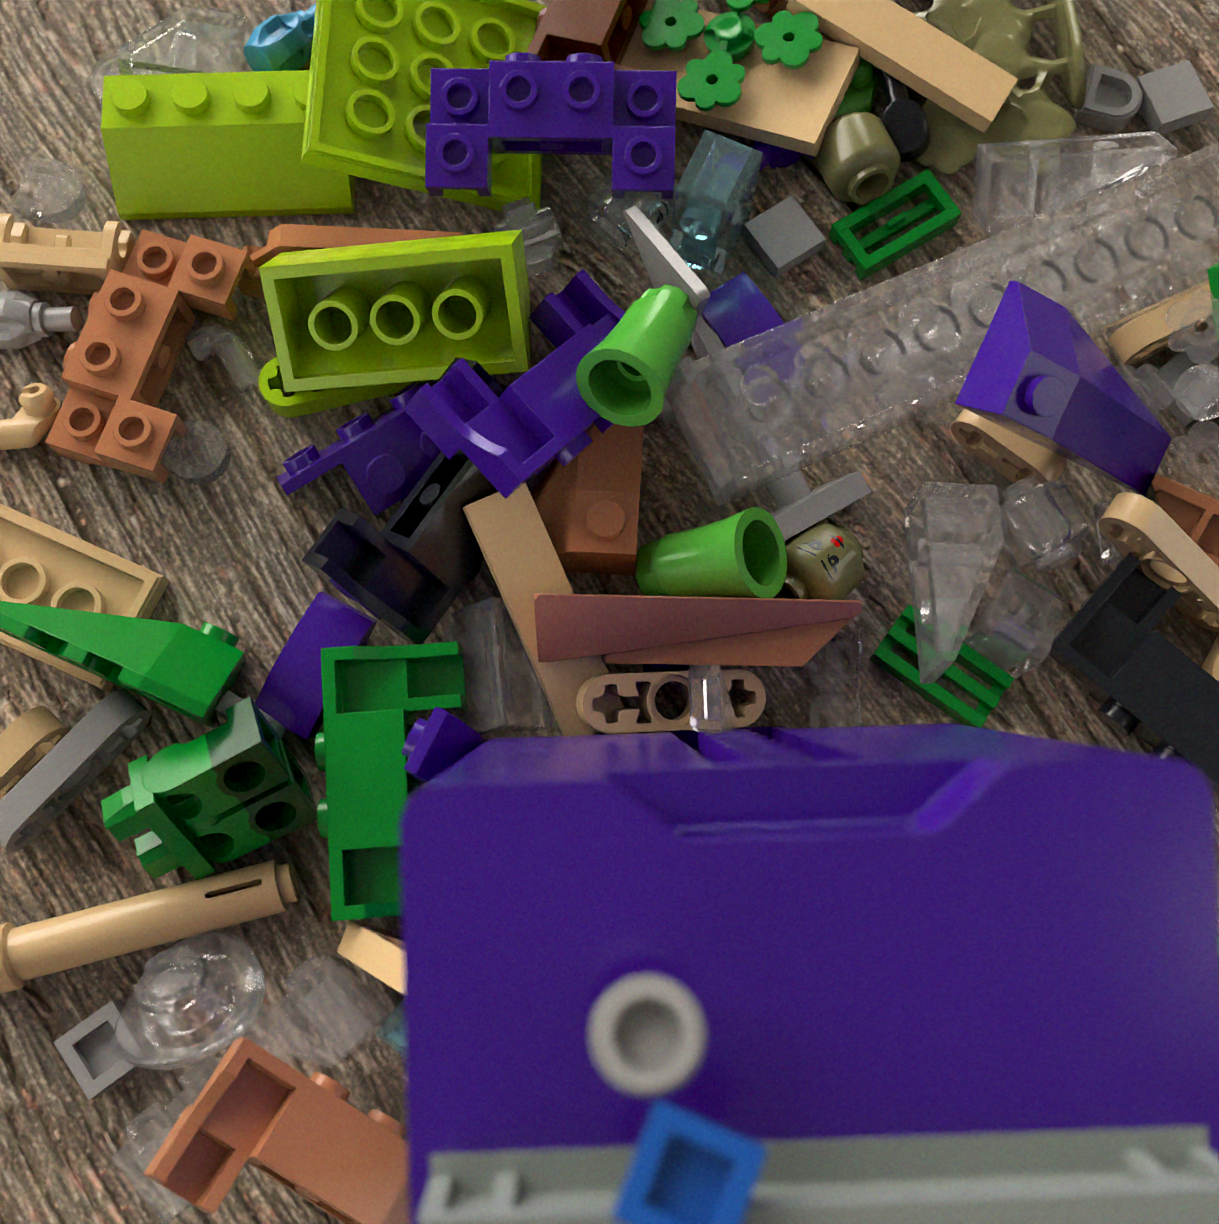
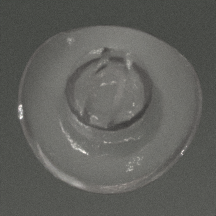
M214 930L180 939L167 950L156 954L146 962L144 973L139 982L133 985L134 992L125 1003L121 1015L118 1017L112 1037V1051L127 1063L150 1070H170L197 1063L229 1047L235 1039H239L252 1025L264 1000V973L252 949L239 937L228 932Z

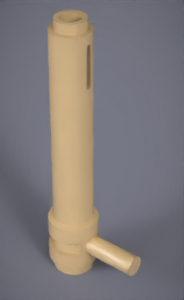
M274 859L18 927L11 922L0 924V994L25 987L29 979L288 911L289 903L300 900L299 883L294 866L291 862L280 865L279 861Z

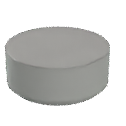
M657 975L633 976L614 985L597 1004L590 1024V1046L598 1068L616 1087L638 1096L663 1095L683 1085L698 1068L705 1050L706 1028L698 1004L690 993L678 983Z

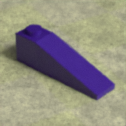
M1009 281L955 404L1129 490L1146 495L1151 480L1157 472L1172 438L1066 307L1019 281Z

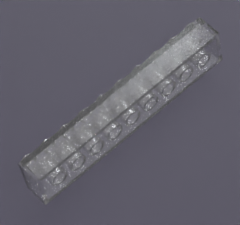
M1218 142L680 367L670 381L666 399L718 507L956 401L1010 280L1019 281L1066 307L1092 340L1122 327L1132 319L1209 284L1207 269L1219 262Z

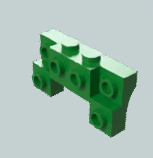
M457 641L400 646L321 648L324 732L316 734L315 759L318 770L326 772L327 798L319 800L317 822L321 838H328L331 921L402 915L400 819L408 800L420 790L419 780L413 778L404 770L409 758L402 755V750L412 727L416 723V715L432 714L435 706L447 712L467 711L464 648Z

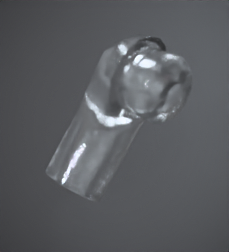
M211 320L200 323L202 328L193 330L186 335L185 341L197 361L206 362L218 354L239 393L258 386L261 368L245 339L239 333Z

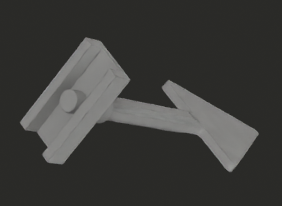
M636 205L624 210L625 218L653 288H660L664 284L678 287L689 295L690 303L698 313L697 323L691 339L693 349L770 483L766 488L778 508L770 514L777 522L784 542L870 494L871 490L859 470L825 483L811 491L801 471L792 468L719 337L703 320L702 312L710 299L708 288Z

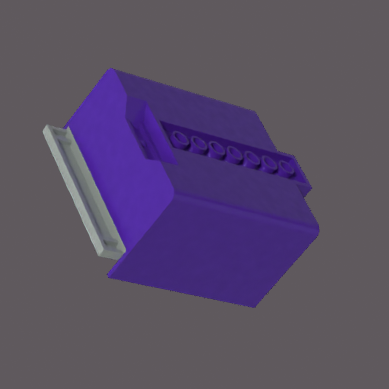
M953 723L821 728L754 726L657 731L655 733L513 737L494 738L484 742L416 792L406 803L400 819L410 1224H623L612 1219L611 1212L655 1098L768 1148L741 1224H1219V914L1213 795L1207 779L1191 764L1176 759ZM638 975H657L670 979L682 986L698 1004L706 1028L704 1054L694 1074L677 1089L658 1096H638L616 1087L598 1068L590 1046L591 1019L601 998L620 981Z

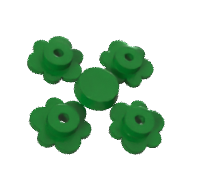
M655 0L652 10L645 11L640 15L639 23L643 29V44L650 50H661L667 47L669 50L677 52L686 47L687 40L696 39L704 32V42L710 54L704 60L693 59L687 63V75L680 79L677 90L681 99L687 102H695L698 110L707 112L717 105L721 107L733 106L740 100L742 96L740 84L745 80L746 74L742 65L733 64V62L745 58L752 51L754 42L758 48L762 49V59L766 64L774 65L781 62L788 69H799L806 65L810 57L809 53L819 51L823 45L822 35L818 32L819 20L817 16L811 12H800L793 16L789 11H780L774 15L773 22L764 23L756 29L753 20L741 12L749 10L757 3L765 4L770 0H726L729 9L735 12L720 14L713 18L705 27L704 18L698 14V5L695 0Z

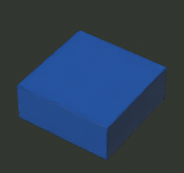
M655 1098L612 1209L611 1218L623 1224H741L768 1148Z

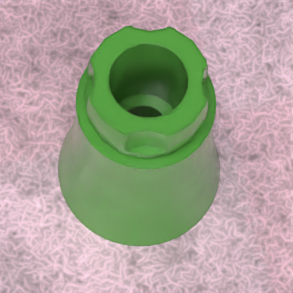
M664 284L656 289H647L640 299L634 301L629 306L619 323L605 339L581 359L576 371L578 390L587 405L601 415L602 418L618 425L637 427L646 425L658 417L662 411L670 381L679 361L690 345L692 333L697 323L698 313L692 307L688 294L678 287Z
M751 507L723 520L694 529L669 533L662 539L652 540L642 545L636 554L637 570L635 576L639 588L645 596L772 598L780 592L787 572V552L782 532L772 515L760 507Z

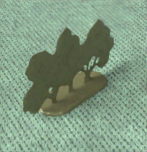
M933 0V4L928 11L913 13L1018 78L984 133L927 99L922 108L928 120L930 143L927 150L919 158L915 159L917 162L924 166L933 165L940 172L949 175L955 174L959 168L977 157L981 146L988 145L1003 161L1015 170L1056 164L1059 158L1057 149L1068 142L1070 135L1077 126L1070 113L1050 101L1045 89L1055 74L1061 73L1066 98L1070 106L1074 109H1082L1085 102V56L1074 0H1046L1047 5L1028 10L1014 7L1010 0ZM1050 18L1057 60L1052 61L1029 56L1027 46L1032 36V27L1036 21ZM1036 76V82L1033 87L1025 90L1018 88L1020 80Z

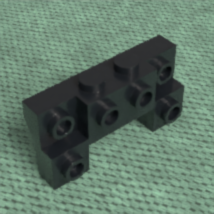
M455 357L436 383L442 380L453 364L461 358ZM464 359L499 398L505 390L477 361ZM462 450L450 460L441 451L380 533L360 515L341 508L302 561L344 596L362 605L399 637L414 645L423 644L464 586L479 573L482 562L485 559L462 507L499 491ZM557 459L526 481L530 494L533 493Z
M1129 553L1081 604V608L1043 651L1091 690L1089 696L1101 705L1097 713L1109 726L1125 736H1130L1134 732L1153 748L1149 754L1151 756L1176 759L1191 764L1204 775L1211 790L1219 796V681L1156 630L1150 632L1182 594L1172 586L1165 591L1135 568L1141 560L1132 553Z

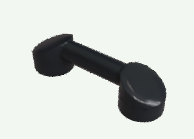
M876 67L887 107L882 114L881 121L900 153V162L915 160L927 150L930 143V131L925 112L915 101L909 99L905 84Z

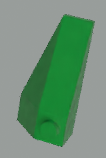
M0 601V632L210 728L213 727L217 719L216 706L226 692L232 690L247 661L245 653L235 648L239 641L238 637L207 622H204L198 631L182 623Z

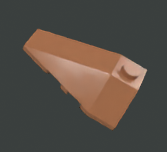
M614 424L604 434L596 426H593L586 432L593 442L565 467L556 460L531 496L565 572L634 576L643 426L628 427Z

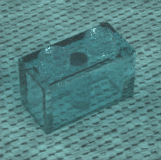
M705 129L675 189L670 245L689 267L698 270L710 269L722 275L742 235L743 226L750 218L763 152Z

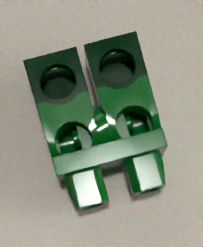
M250 696L225 709L228 722L187 744L175 743L167 746L156 753L151 759L144 755L128 763L131 785L101 801L104 825L118 842L147 828L152 830L134 840L137 857L142 867L153 879L184 865L193 877L199 880L215 872L214 863L234 860L317 820V808L307 774L284 742L278 739L277 733Z

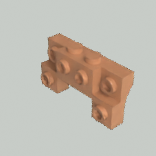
M142 229L123 272L110 269L102 288L97 289L93 293L88 305V319L78 341L73 342L66 351L63 361L64 371L61 378L70 388L45 443L60 456L84 464L100 465L122 470L165 484L169 472L161 464V460L171 437L175 436L183 439L188 428L177 414L159 409L157 406L196 319L189 307L234 321L238 309L232 300V296L240 277L252 280L256 272L248 251L190 234L186 243Z
M246 1037L233 1041L194 1104L186 1106L143 1173L144 1176L201 1211L215 1214L244 1164L248 1163L344 1224H410L408 1142L402 1139L407 1129L394 1118L378 1110L371 1109L368 1115H365L346 1102L350 1092L334 1079L318 1072H314L309 1079Z

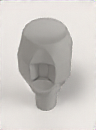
M0 291V349H21L45 337H50L55 332L79 331L81 329L82 315L76 306L52 307L47 302H38V299L18 291Z

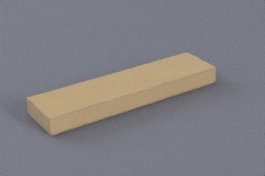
M789 0L785 9L793 15L800 12L815 14L819 20L818 31L837 43L860 48V57L982 133L987 130L1018 78L892 0Z
M526 482L506 499L500 492H497L462 507L563 736L593 735L600 732L591 729L580 719L576 708V698L580 687L587 679L597 674L609 673L602 656L596 655L555 662H538L534 594H574ZM610 684L605 685V692L602 697L593 698V710L604 712L606 722L612 720L613 710L624 708L620 697L612 694Z

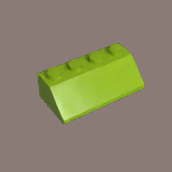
M310 70L104 76L101 133L117 212L121 220L354 214L355 176L301 163Z
M522 229L283 252L259 267L285 392L437 380L455 357L477 361L489 375L519 373L530 370V287Z

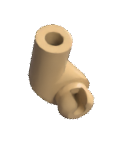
M32 383L22 389V394L19 396V403L22 408L12 419L0 420V450L34 447L52 428L61 408V401L54 397V392L48 385Z

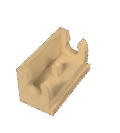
M0 213V279L9 289L93 295L97 289L102 288L110 269L123 272L135 245L136 238L131 230H121L120 221H107L103 232L28 227L26 223L14 222L13 214Z

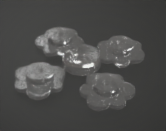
M1198 290L1191 296L1190 302L1180 301L1174 303L1169 307L1165 315L1166 324L1173 331L1168 338L1169 347L1176 352L1186 351L1188 358L1192 362L1199 364L1181 374L1174 390L1168 382L1158 380L1159 371L1154 365L1146 364L1136 369L1132 365L1121 364L1114 368L1131 389L1139 394V399L1158 422L1160 420L1159 411L1169 407L1173 400L1182 414L1188 418L1199 420L1190 428L1188 436H1178L1171 442L1170 449L1176 457L1169 465V475L1174 481L1184 485L1193 483L1197 491L1208 493L1214 490L1219 482V426L1209 421L1219 416V367L1207 364L1212 362L1219 354V298L1215 299L1214 295L1208 290ZM1204 320L1208 327L1206 331L1201 333L1197 330L1196 325L1199 321ZM1200 453H1207L1210 456V461L1202 463L1199 460Z

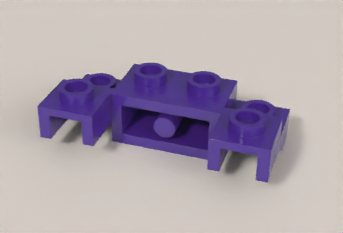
M526 52L508 54L505 56V61L489 60V69L431 68L430 123H426L425 187L431 196H443V189L476 190L479 196H491L493 148L495 154L612 155L613 198H625V192H661V199H674L677 71L615 70L614 62H603L601 56L591 53L571 54L567 56L566 61H542L540 56Z
M582 269L560 293L555 295L551 292L529 316L557 349L510 384L499 398L469 364L461 358L453 364L444 378L431 387L427 383L421 387L404 410L449 460L462 450L506 499L553 460L557 459L563 467L568 465L593 442L586 433L593 426H596L604 434L615 424L602 418L584 401L577 387L576 371L581 359L605 339L619 323L625 311L619 308L586 271Z

